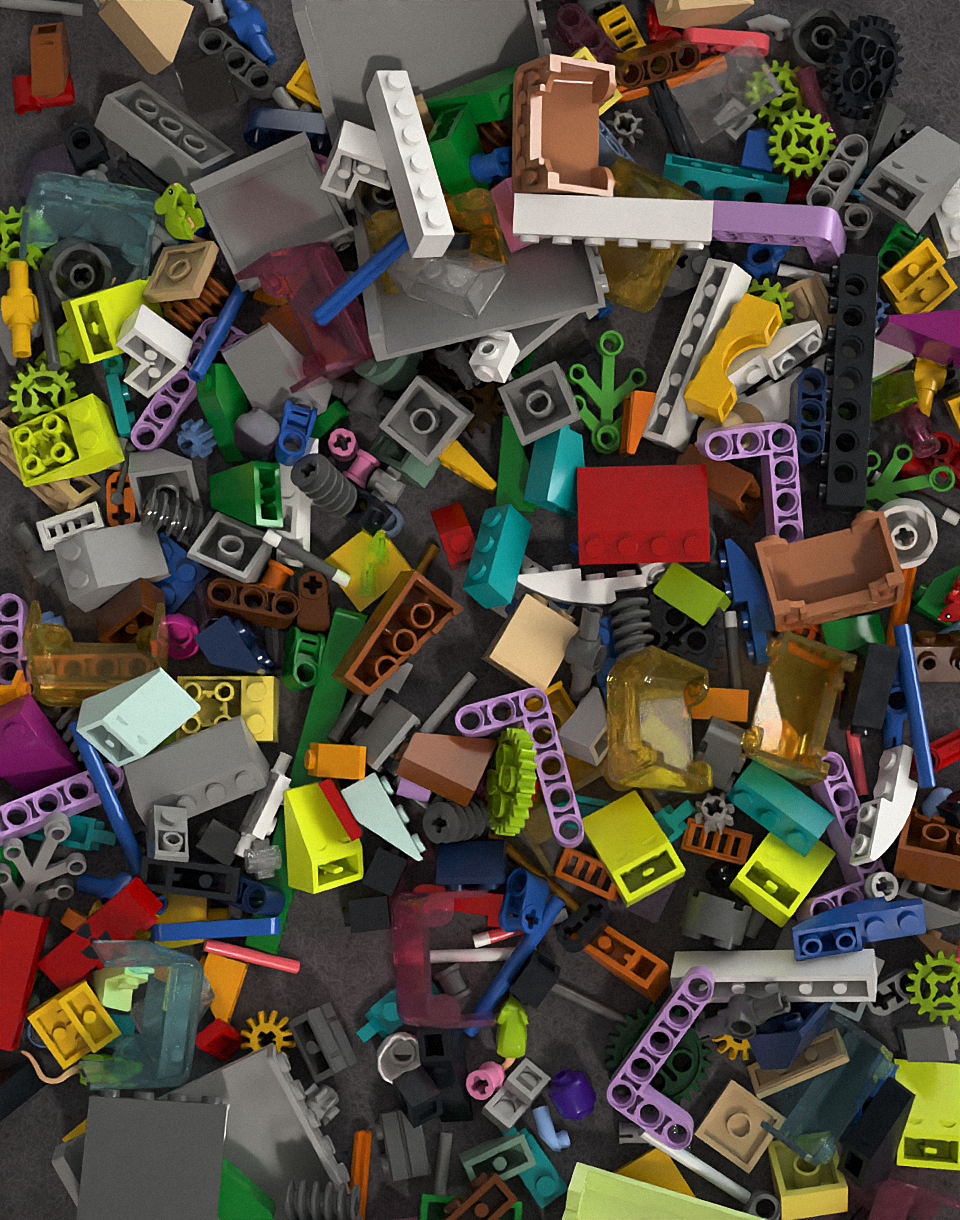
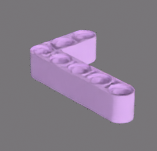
M691 199L714 201L712 241L804 246L807 248L814 265L818 268H821V265L831 267V264L836 263L840 254H845L847 235L838 213L832 208Z
M210 317L200 325L191 339L193 344L186 365L156 392L133 427L131 440L139 451L162 448L197 396L196 382L189 378L188 372L192 366V360L198 355L217 317ZM231 326L211 364H218L221 357H223V350L244 338L247 334ZM188 381L189 387L186 391L182 393L175 392V386L178 382ZM171 407L172 412L168 418H158V412L161 408ZM144 434H155L154 441L151 444L141 445V438Z
M766 421L710 428L700 433L697 438L698 451L710 459L722 461L760 456L766 536H779L780 529L788 524L790 532L784 538L787 540V543L804 540L797 440L794 429L785 423ZM781 429L783 433L782 440L774 445L772 435L774 431ZM749 432L752 437L751 444L743 449L740 444L741 438L745 433ZM718 436L721 441L720 447L716 452L711 453L709 443L711 439ZM783 461L785 470L780 476H776L774 472L775 466L778 462ZM782 493H786L788 497L786 504L778 508V497Z
M6 593L0 596V683L2 685H11L13 680H7L6 670L15 664L18 670L24 671L25 681L30 683L31 688H35L36 685L44 687L120 685L137 678L133 675L132 669L135 663L139 661L146 663L147 669L144 674L156 670L154 662L139 653L29 656V605L15 594ZM12 602H17L18 612L14 616L8 617L6 615L7 606ZM16 633L18 635V643L14 648L8 649L6 639L9 635ZM107 662H112L115 668L114 673L108 678H103L101 675L102 666ZM75 663H80L82 665L81 675L76 679H71L69 675L70 667ZM48 664L50 666V674L46 679L40 680L37 675L38 669L41 665Z
M528 688L460 708L455 716V724L460 735L463 737L483 738L506 731V728H520L523 726L527 733L531 734L530 740H534V734L540 729H546L551 732L552 737L547 743L540 744L534 740L532 749L536 750L534 763H537V774L557 842L566 848L578 846L584 838L583 822L546 694L541 689ZM533 698L539 699L543 702V706L537 712H530L525 708L528 700ZM500 707H506L511 710L510 717L505 721H499L494 718V712ZM468 716H476L480 719V722L475 729L468 730L462 727L463 720ZM549 760L557 761L561 766L560 771L555 775H547L542 770L543 765ZM557 792H565L570 797V800L566 806L556 807L551 803L552 796ZM567 823L576 825L579 829L578 835L573 839L563 838L560 835V829L563 825Z
M826 752L810 758L805 764V775L815 802L835 816L826 828L833 850L836 852V858L846 884L803 900L796 909V918L799 924L814 916V906L819 910V914L842 906V895L845 897L847 904L870 899L865 893V880L873 873L886 872L881 857L875 861L862 864V867L849 864L852 852L851 843L855 837L858 823L857 814L861 804L843 758L835 752ZM822 762L827 766V774L822 770ZM834 793L839 797V805L834 801ZM846 824H848L849 827H850V830H851L850 836L846 833V830H845V825H846ZM880 882V884H876L877 891L886 890V883Z
M104 763L103 765L108 776L113 777L117 782L113 788L118 796L124 780L123 770L120 767H116L113 763ZM88 770L0 806V846L7 839H19L42 829L43 820L50 813L61 812L69 818L102 804ZM77 788L82 789L86 792L87 796L83 799H75L70 795V791ZM44 801H51L57 808L52 812H44L39 808V805ZM12 814H21L26 820L20 825H13L7 819Z
M700 965L691 967L686 972L614 1072L607 1088V1100L612 1107L674 1150L684 1149L690 1144L693 1136L694 1121L687 1111L650 1086L649 1083L713 994L714 975L709 968ZM695 978H701L705 980L708 987L702 991L695 990L691 986L690 981ZM675 1005H682L689 1013L684 1017H678L672 1013L671 1008ZM664 1032L670 1040L666 1043H658L653 1039L652 1034ZM637 1058L646 1059L650 1067L647 1069L637 1068L633 1061ZM619 1084L626 1085L630 1088L631 1093L621 1095L615 1090V1086ZM652 1104L659 1112L649 1115L643 1111L642 1107ZM679 1124L686 1129V1132L681 1135L675 1134L670 1130V1127Z

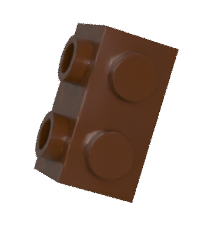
M139 577L97 611L98 640L121 653L125 652L166 620L164 591Z
M921 630L916 634H911L919 682H960V630L950 631L949 634H936L932 631Z
M482 1172L468 1185L471 1189L469 1193L462 1199L457 1195L443 1208L446 1214L441 1220H498L518 1199L496 1173L490 1172L486 1175Z

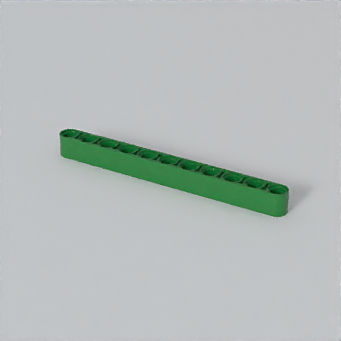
M337 607L321 661L320 677L314 687L290 779H292L288 786L290 788L322 781L324 778L308 775V769L304 765L305 752L309 749L310 743H332L326 737L345 708L347 688L331 675L368 621L369 615L340 607ZM284 805L281 808L262 882L281 889L285 895V907L278 916H275L280 917L281 934L247 936L245 943L247 948L273 955H278L279 941L281 935H284L289 917L287 915L289 904L293 902L296 891L295 888L288 886ZM258 914L252 915V918L270 917Z

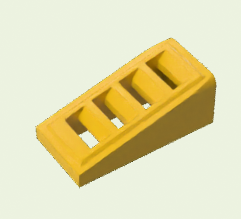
M624 4L598 18L597 28L614 56L623 53L621 48L632 42L636 45L626 51L646 46ZM619 21L622 22L621 24L613 27L612 29L610 28V26H612L613 24ZM628 31V35L616 40V36ZM629 66L624 68L625 74H627Z
M457 440L438 457L443 466L488 494L493 495L497 491V483Z

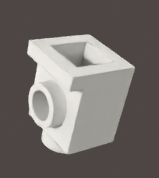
M498 330L481 337L469 364L478 379L485 382L496 381L505 383L520 350L511 332Z

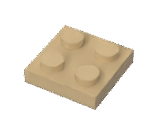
M214 241L163 247L143 293L145 299L149 303L199 298L218 254V246Z
M730 1078L693 1133L749 1174L786 1118Z

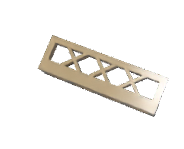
M7 406L0 410V461L22 481L8 432L11 427H7L2 421L10 417L17 425H21L27 422L28 419L20 422L16 417L18 412H12L10 407ZM88 475L30 486L29 488L59 515L80 507L81 503L94 496L101 487ZM70 481L81 483L86 490L79 494L70 485Z

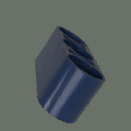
M256 107L249 113L243 137L244 141L252 148L264 150L305 131L313 153L326 155L332 149V143L322 113Z
M815 367L804 369L791 383L789 426L794 429L796 434L798 465H807L821 454L825 445L827 380L825 374ZM807 380L811 382L814 386V391L807 390L802 381ZM801 411L809 412L813 417V422L803 419ZM800 442H807L812 449V453L804 452L800 447Z
M241 874L237 902L219 901L248 913L275 917L283 911L286 899L281 889Z

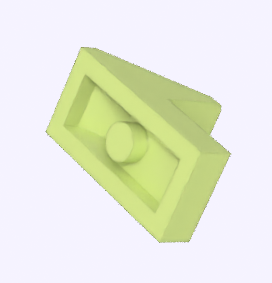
M123 961L104 967L101 970L90 972L93 976L89 979V982L103 1006L128 1012L131 1009L133 989H137L139 984L152 981L153 967Z

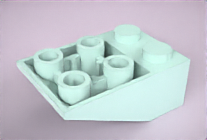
M160 667L83 700L76 731L116 767H120L144 757L200 710V705Z
M374 772L366 776L365 780H359L340 791L356 821L418 862L425 859L420 854L427 851L418 833L410 834L406 825L411 820L401 804L396 807L393 806L394 802L390 796L396 793L385 775L379 777Z

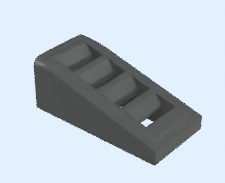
M880 98L876 100L864 136L868 142L867 167L869 168L874 167L906 116V112L889 101Z

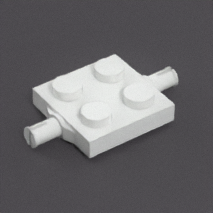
M280 752L274 768L269 772L268 786L257 790L238 830L242 836L233 852L234 854L246 859L253 841L256 838L264 840L265 835L269 836L273 832L277 823V817L274 816L279 805H284L283 791L291 789L288 786L292 779L285 777L286 775L284 774L293 758L292 756Z

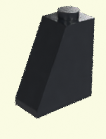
M869 642L844 654V676L839 718L840 730L850 731V736L866 738L870 737V733L882 729L900 654V647Z

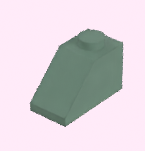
M381 430L367 452L381 462L384 467H393L402 473V478L423 488L434 477L437 468L441 464V461L437 458L429 467L426 466L384 430Z
M523 1133L487 1140L458 1154L470 1182L482 1172L486 1175L494 1172L504 1181L537 1165Z

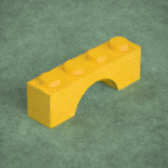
M744 293L740 302L733 305L726 326L717 332L713 348L709 354L703 356L694 380H690L684 389L683 396L690 413L723 425L737 401L734 384L727 377L728 368L732 361L744 351L770 345L783 322L778 304Z

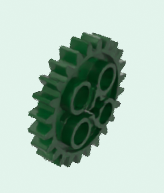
M649 1002L648 1012H643L640 1006L637 1005V1016L635 1017L625 1012L624 1015L627 1023L625 1025L617 1021L614 1023L619 1033H608V1038L614 1045L605 1046L604 1049L607 1054L613 1055V1057L604 1060L605 1066L615 1067L608 1073L609 1080L625 1059L629 1048L633 1047L639 1039V1034L645 1031L659 1010H655L652 1002ZM676 1005L672 1013L680 1017V1008ZM696 1022L691 1024L665 1060V1063L675 1073L677 1078L672 1080L661 1066L657 1073L663 1076V1082L659 1086L653 1087L678 1106H680L679 1098L682 1096L688 1101L692 1100L689 1093L690 1089L698 1092L701 1091L697 1080H708V1076L702 1068H708L712 1065L710 1060L703 1058V1056L711 1054L712 1051L709 1046H701L705 1042L701 1040L702 1037L699 1038L696 1035ZM667 1036L664 1040H654L658 1043H666L670 1039ZM678 1053H686L689 1055V1060L686 1065L678 1067L672 1063L674 1056ZM639 1058L633 1061L637 1068L647 1069L650 1067L646 1059ZM619 1084L615 1086L616 1091L626 1088L624 1095L631 1093L630 1088L626 1085ZM648 1104L650 1111H653L655 1106Z

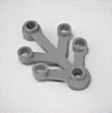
M53 812L44 818L43 830L46 837L32 864L24 852L23 842L20 839L10 838L3 843L4 857L14 862L24 879L21 888H18L12 879L10 866L0 863V873L6 874L0 876V886L7 896L3 903L4 910L16 909L34 913L37 905L55 897L59 900H67L73 896V882L69 878H59L54 882V885L35 891L38 884L68 872L71 875H80L86 870V859L81 853H72L66 859L47 866L58 843L64 841L71 832L70 820L66 814ZM10 848H18L16 851L9 850ZM75 862H80L79 865H71ZM63 887H67V888H68V889H66V890H59L60 888H63Z

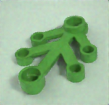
M614 330L600 334L596 340V349L601 354L600 389L587 375V369L582 364H574L566 371L567 380L572 384H578L600 409L598 420L586 407L585 399L580 395H575L576 400L580 404V420L591 431V445L600 454H610L619 448L622 415L613 422V409L624 400L625 394L643 386L647 379L645 372L642 369L636 368L630 370L625 376V381L614 390L615 355L620 353L624 346L622 336ZM604 340H608L611 343L610 350L604 348ZM574 368L580 371V379L574 378L572 373ZM633 373H636L640 378L638 384L632 380ZM602 433H605L609 438L607 444L601 441Z
M900 443L895 446L893 458L873 486L866 487V500L877 498L886 504L889 501L899 499L900 497L896 494L932 487L939 492H945L953 487L955 474L949 466L937 465L931 469L929 474L893 481L904 463L909 462L913 457L911 446L907 443ZM900 448H907L910 453L907 458L901 459L897 456V451ZM868 450V455H875L878 461L875 465H868L867 476L871 470L877 469L881 463V456L875 450ZM939 472H945L948 475V479L943 483L935 479L936 474ZM867 503L865 504V508L862 510H873L874 512H877L876 509H874ZM837 511V512L842 513V514H850V513H852V512H841V511Z

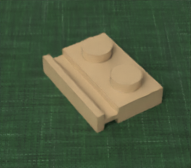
M815 273L807 279H802L783 288L781 293L788 291L791 297L787 302H793L795 305V309L788 312L795 317V322H789L790 325L816 320L820 325L825 340L827 326L832 325V314L827 313L829 294L819 273Z

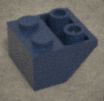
M225 615L194 637L210 664L230 672L253 676H276L271 668L275 665L273 659L265 649H259L254 642L258 639L257 635L248 623L243 624L240 619L234 620Z
M474 839L439 843L436 885H445V890H464L465 887H468V884H478L479 890L498 889L500 883H503L508 878L507 839Z
M790 1002L791 1008L789 1012L768 1018L764 1024L757 1026L754 1037L747 1040L761 1070L788 1069L819 1034L833 1002Z

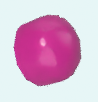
M184 614L166 615V620L153 629L150 644L156 645L160 656L171 657L176 660L188 659L199 649V645L194 637L201 633V630L192 618ZM175 638L182 639V640H186V641H185V642H178ZM174 646H178V647H181V648H183V649H182V650H175Z

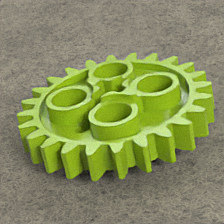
M506 728V731H502L501 737H497V746L493 750L494 756L489 759L491 768L487 770L488 777L485 785L487 794L485 800H488L486 812H490L488 822H492L491 830H495V834L505 836L520 834V828L525 827V819H529L528 808L533 807L531 796L536 792L534 789L537 780L535 774L537 763H534L536 750H532L534 740H530L531 734L527 733L525 729Z

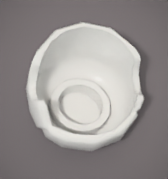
M407 1032L391 1034L383 1040L377 1050L378 1071L382 1078L393 1084L392 1080L399 1077L403 1072L411 1071L421 1066L418 1038ZM395 1055H412L406 1061L398 1060Z

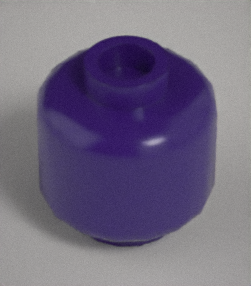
M563 1069L552 1077L553 1082L548 1089V1096L562 1118L578 1121L588 1116L594 1110L597 1095L587 1076L582 1071Z

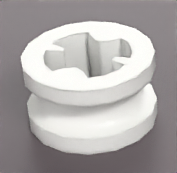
M889 872L873 873L867 877L864 884L865 893L870 899L884 896L886 901H890L895 898L899 889L896 877ZM885 882L887 889L878 892L876 884Z

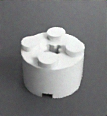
M899 498L887 502L878 511L883 510L901 569L921 565L929 558L937 544V527L933 514L919 500ZM900 528H906L907 531H910L908 538L903 539L902 535L898 534Z

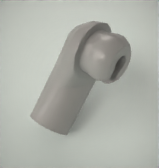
M771 14L745 21L747 32L761 33L773 31L774 38L778 41L786 40L791 35L789 30L791 25L788 20Z
M278 87L273 91L272 97L281 109L314 113L308 103L298 107L284 87Z

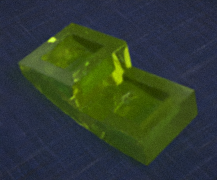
M913 369L882 377V384L872 387L870 422L896 413L919 400Z
M385 530L377 531L364 558L359 586V595L364 598L376 597V566L389 565V534Z

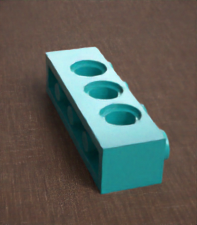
M667 153L659 192L665 199L675 200L702 199L785 204L789 189V176ZM692 180L698 182L700 186L697 189H689L684 184ZM724 186L729 188L730 192L726 195H719L715 192V189ZM756 192L761 195V198L751 201L745 196L748 193Z

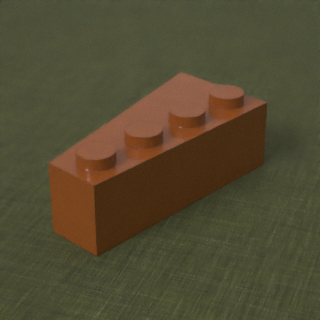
M416 570L401 571L331 676L354 694H372L400 668L399 665L409 656H413L426 640L432 635L437 634L452 616H456L464 608Z
M912 806L910 814L901 830L893 876L960 891V829L945 824L946 819L933 814L929 818L918 814V808Z

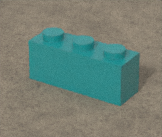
M510 503L485 509L463 584V589L485 609L511 604L532 524Z
M756 758L738 778L725 797L804 857L809 853L835 817Z

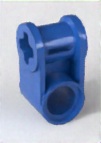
M512 146L499 147L491 151V153L472 155L469 166L474 180L478 183L500 184L505 179L512 177Z
M286 400L274 452L279 463L285 466H294L303 457L309 436H311L318 408L313 407L310 410L293 405L291 400ZM293 443L297 446L298 451H289L283 444Z
M516 868L509 874L498 917L499 925L505 932L521 930L526 934H534L540 929L545 902L550 888L546 878L523 868ZM508 914H513L516 917H509Z

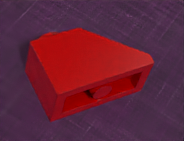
M460 501L430 511L450 570L468 565L476 541Z

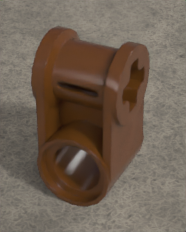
M317 571L306 572L301 576L298 584L300 609L297 614L298 628L300 632L304 633L330 632L331 604L328 580ZM316 578V581L322 584V588H318L316 594L312 595V592L306 588V584H311L312 579Z

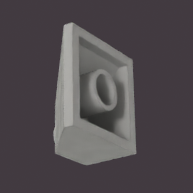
M162 448L130 453L128 476L140 521H142V516H140L141 508L151 487L156 489V495L161 491L166 492L168 500L173 496L178 497L179 506L184 501H187L191 504V510L196 506L201 507L203 510L191 460Z
M904 879L897 893L896 901L920 897L924 904L926 931L960 923L959 890Z

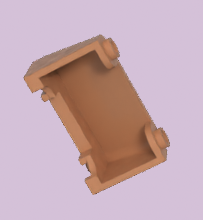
M547 54L518 67L513 81L512 189L514 193L613 197L614 177L608 167L598 166L599 104L607 101L615 92V65Z
M873 510L862 511L855 516L856 519L851 522L850 528L789 544L786 539L779 538L778 535H769L762 538L760 542L755 543V551L777 632H790L889 607L903 599L905 580L883 510L878 512Z

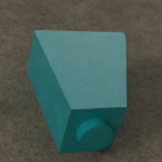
M567 425L535 440L523 500L560 516L578 517L577 468L585 467L583 439L581 434L570 430L571 426Z

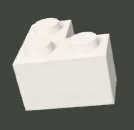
M344 120L327 159L320 189L347 199L351 198L359 180L390 190L391 183L376 131Z
M141 304L123 322L116 342L117 347L131 356L123 381L149 399L186 365L193 341L145 305Z

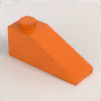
M610 926L583 949L584 952L625 984L654 1003L670 982L671 971L666 962ZM573 933L569 939L576 941L579 937L576 933Z

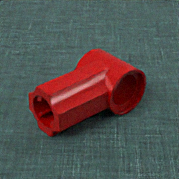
M21 75L12 79L14 108L17 114L25 115V112L37 110V113H41L42 108L75 105V88L71 76L67 78L64 93L54 98H43L42 95L33 96L31 75Z
M960 728L929 743L934 774L938 770L960 760ZM913 751L910 773L918 777Z

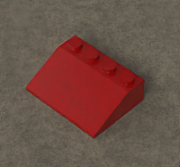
M706 464L577 468L579 565L710 562Z

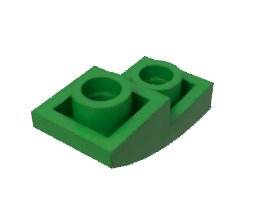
M879 613L819 624L826 656L852 651L869 642L886 645Z

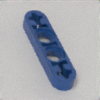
M280 917L163 923L151 926V941L281 934Z

